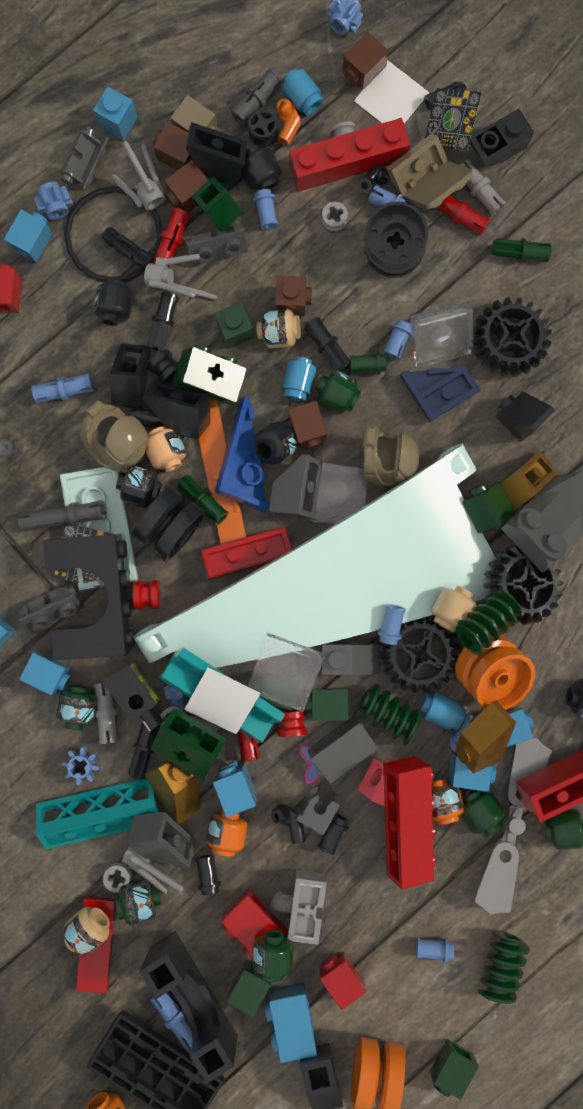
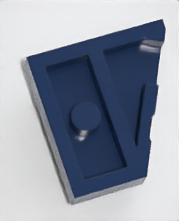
M465 365L451 366L448 369L429 368L426 371L415 372L408 370L400 373V378L429 423L480 391Z

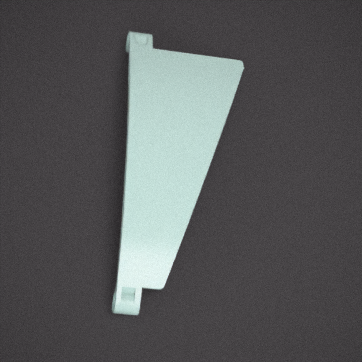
M462 443L455 445L440 454L439 458L430 466L414 474L348 517L172 618L147 626L135 634L133 639L149 663L172 652L175 653L184 647L214 668L380 630L383 626L387 604L399 605L406 609L402 623L433 615L431 609L441 591L445 588L455 590L458 585L473 594L472 601L476 602L485 599L491 592L490 588L486 589L483 587L484 583L490 582V579L484 573L490 570L493 571L488 563L491 560L497 559L483 533L477 532L462 503L464 498L457 487L458 483L473 474L477 469Z

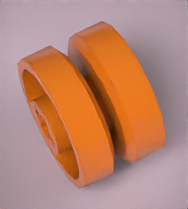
M503 635L500 636L499 640L492 641V646L484 648V652L479 656L474 655L465 647L459 654L455 665L456 678L484 709L496 700L505 710L514 707L525 698L535 680V667L532 661Z
M359 1037L352 1072L351 1109H372L375 1097L376 1109H400L406 1064L403 1043L386 1041L380 1054L377 1039Z

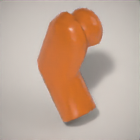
M281 99L277 103L276 110L279 113L283 127L277 140L281 144L289 146L300 127L301 119L295 105L288 99Z

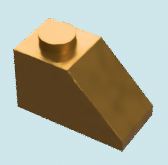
M538 451L500 484L515 511L535 496L558 472L543 454Z
M497 700L491 702L461 732L455 752L459 760L466 764L473 774L502 761L516 721Z
M168 759L145 774L168 815L178 825L201 810L198 778Z

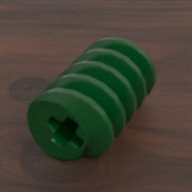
M496 590L490 597L482 601V604L476 606L475 611L469 612L467 618H462L457 622L456 635L468 651L479 656L484 652V648L492 646V641L499 640L501 634L507 633L509 627L517 624L516 616L521 615L522 609L509 593L503 590Z
M376 683L364 693L354 710V714L362 708L364 710L363 720L373 715L372 726L375 727L380 722H384L382 732L386 733L393 728V739L396 740L400 735H404L403 745L406 746L419 727L421 712L415 709L410 713L411 705L404 703L400 706L401 699L398 696L390 700L391 693L388 690L379 694L380 685Z
M494 930L493 934L500 938V942H490V946L497 950V954L488 953L486 956L494 965H485L483 968L491 976L490 978L481 977L480 979L481 983L488 988L487 990L478 989L477 991L481 996L490 1001L512 1004L517 1000L515 991H518L520 988V983L517 979H521L524 974L520 967H524L527 962L523 955H527L530 948L522 939L504 931Z

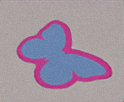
M302 745L300 747V754L309 764L305 772V781L307 784H311L319 777H324V775L312 761L307 751L310 746Z

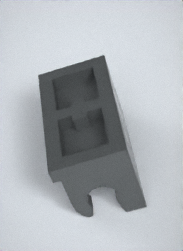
M354 715L307 751L327 781L332 784L379 748Z
M314 786L309 790L302 804L297 805L296 820L324 835L340 803L338 795L331 790L322 802L318 795L314 796L318 789L317 786Z

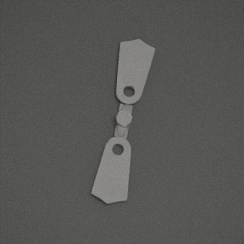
M531 738L515 744L508 787V799L512 805L508 817L503 820L505 830L502 841L505 842H500L493 848L474 898V902L490 915L511 912L519 861V853L514 845L517 835L522 834L526 828L525 822L521 819L524 810L522 808L525 807L522 799L519 800L516 797V791L518 790L516 781L545 768L552 753V750L543 745L537 738ZM507 850L509 853L508 859L501 861L500 853Z

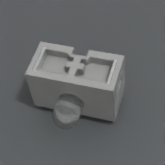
M296 869L293 894L277 892L272 896L271 905L276 911L290 913L288 939L291 941L319 944L322 922L321 909L319 908L324 907L327 885L326 873Z

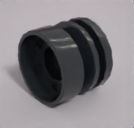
M389 202L378 207L370 216L365 228V255L369 265L378 274L388 278H401L412 273L420 265L428 240V225L423 214L415 206L405 202ZM393 241L399 242L397 249L391 248Z

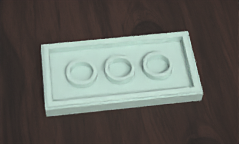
M107 467L61 474L60 481L65 506H69L72 502H79V504L99 500L105 502L107 507L106 519L83 522L82 525L78 526L121 534L122 540H126L127 557L123 558L124 570L129 571L130 582L139 580L126 504L120 499V490L116 489L120 472ZM77 568L79 590L97 588L93 586L100 585L97 581L84 583L81 568Z

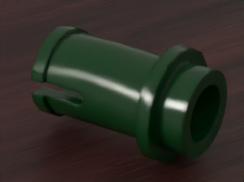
M376 351V354L350 355L351 374L377 372L379 375L382 371H386L385 353L380 354L379 351Z

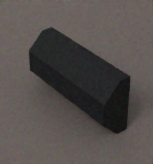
M121 1010L87 1065L88 1069L149 1109H207L224 1083L225 1078L223 1075H220L206 1084L188 1052L124 1010Z

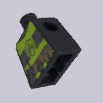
M137 661L128 664L103 681L131 722L140 717L148 731L153 730L164 722L155 708L161 702V699ZM136 695H140L143 698V705H139L136 702Z

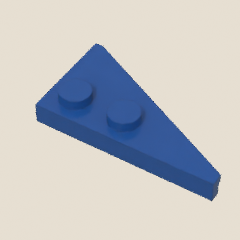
M245 396L240 399L214 492L259 511L266 512L269 510L270 504L269 501H265L262 483L266 480L261 467L262 460L257 457L254 451V431L252 420L255 419L254 410L251 406L250 398Z

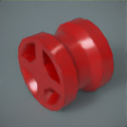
M134 580V609H142L144 606L159 609L161 601L159 580H152L150 583Z
M281 710L285 716L279 722L280 727L277 729V736L294 737L307 734V728L303 725L306 710Z

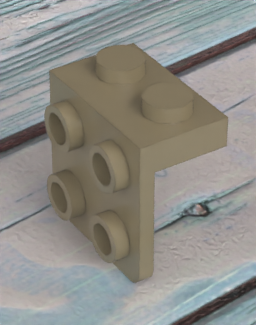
M430 134L386 168L397 194H402L407 202L425 210L440 206L447 196L462 189L466 182L473 177L471 169L447 160L440 140L434 134Z

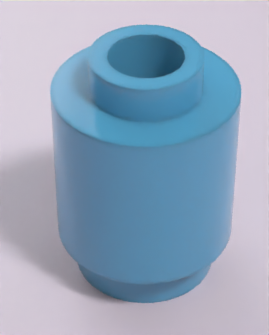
M294 69L285 76L282 91L295 105L300 113L304 112L306 116L316 112L323 104L324 99L321 97L322 92L304 69L298 71Z
M295 357V360L288 361L282 387L284 398L296 402H306L307 396L311 395L317 369L312 365V360L305 357Z
M436 691L431 695L426 694L419 708L423 712V719L448 731L450 729L457 731L466 716V709L461 707V703Z

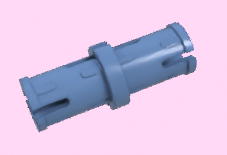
M90 373L69 378L57 377L56 381L32 385V394L36 404L60 398L68 400L69 396L94 392Z
M169 992L157 999L153 995L150 1001L165 1020V1027L168 1030H172L185 1051H188L192 1047L193 1036L183 1009H180Z

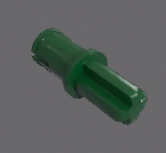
M497 238L493 240L491 251L495 256L517 258L519 262L523 260L548 262L551 257L552 246L551 243H537L527 241L526 238H521L520 241Z
M185 475L177 483L178 488L191 501L206 511L205 515L215 526H218L226 519L229 512L215 501L210 491L205 492L189 475Z

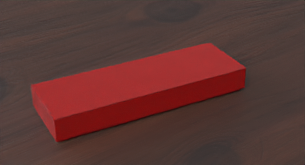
M286 527L203 549L200 550L208 580L268 564L291 551L292 546Z
M86 896L84 899L83 908L101 909L107 915L110 925L109 936L106 941L88 955L79 954L76 991L107 993L115 898Z

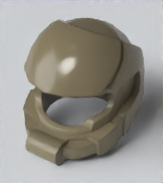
M99 400L84 410L85 417L82 423V430L80 431L81 440L88 453L100 465L120 472L122 469L134 466L142 459L146 445L149 442V437L146 429L137 418L125 416L118 407L104 404ZM112 416L115 423L110 428L105 441V447H103L99 443L97 428L103 419Z
M367 425V428L363 430L362 441L365 478L375 486L394 487L412 477L417 471L420 456L415 439L403 431L399 435L388 436L380 432L378 426Z

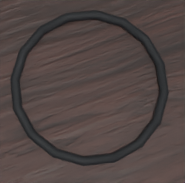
M118 186L95 189L82 197L68 215L64 231L67 253L76 267L92 279L104 282L111 279L122 282L132 280L145 272V270L138 268L128 275L116 277L95 274L81 264L72 249L70 231L73 219L83 204L101 194L112 192L126 194ZM155 209L149 210L155 219L157 231L154 251L151 254L153 259L161 242L159 236L162 231L160 216Z

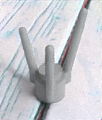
M124 141L123 146L142 180L136 186L137 194L115 174L111 175V179L133 199L138 208L144 206L147 211L153 210L165 201L164 195L166 192L160 184L146 144H141L152 180L147 178L129 143Z
M199 254L172 258L157 257L155 264L148 263L145 268L144 281L147 287L164 289L190 298L198 296L211 300L217 299L215 294L173 283L174 272L167 265L199 260Z
M128 847L122 862L127 864L129 869L137 872L164 894L167 893V888L152 875L178 891L183 890L182 885L149 864L151 859L142 857L132 847Z

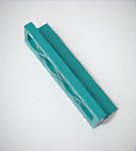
M183 647L173 654L159 679L191 698L207 667L221 674L223 673ZM258 697L239 730L258 743L264 741L272 725L281 722L285 714Z
M144 778L36 803V836L47 850L131 830L134 815L159 813L161 810L156 802L155 791L148 779ZM148 789L147 799L139 801L131 799L137 790ZM117 796L120 798L113 807L105 808L102 806L108 797ZM86 802L91 805L83 814L76 815L72 812L81 803ZM55 809L61 811L55 820L45 822V812Z

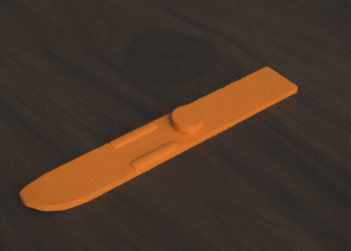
M210 400V424L199 438L209 491L212 493L215 501L229 512L226 519L217 526L220 543L225 544L246 538L239 502L214 492L227 444L218 402Z

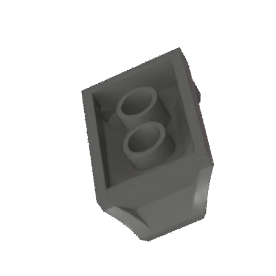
M578 471L568 475L555 476L501 528L542 573L564 556L566 550L583 533V472Z

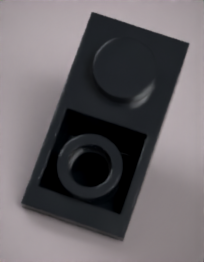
M518 108L472 135L469 143L483 165L503 163L527 149L534 131Z
M330 1044L317 1046V1056L300 1059L301 1072L311 1108L335 1109L343 1107Z

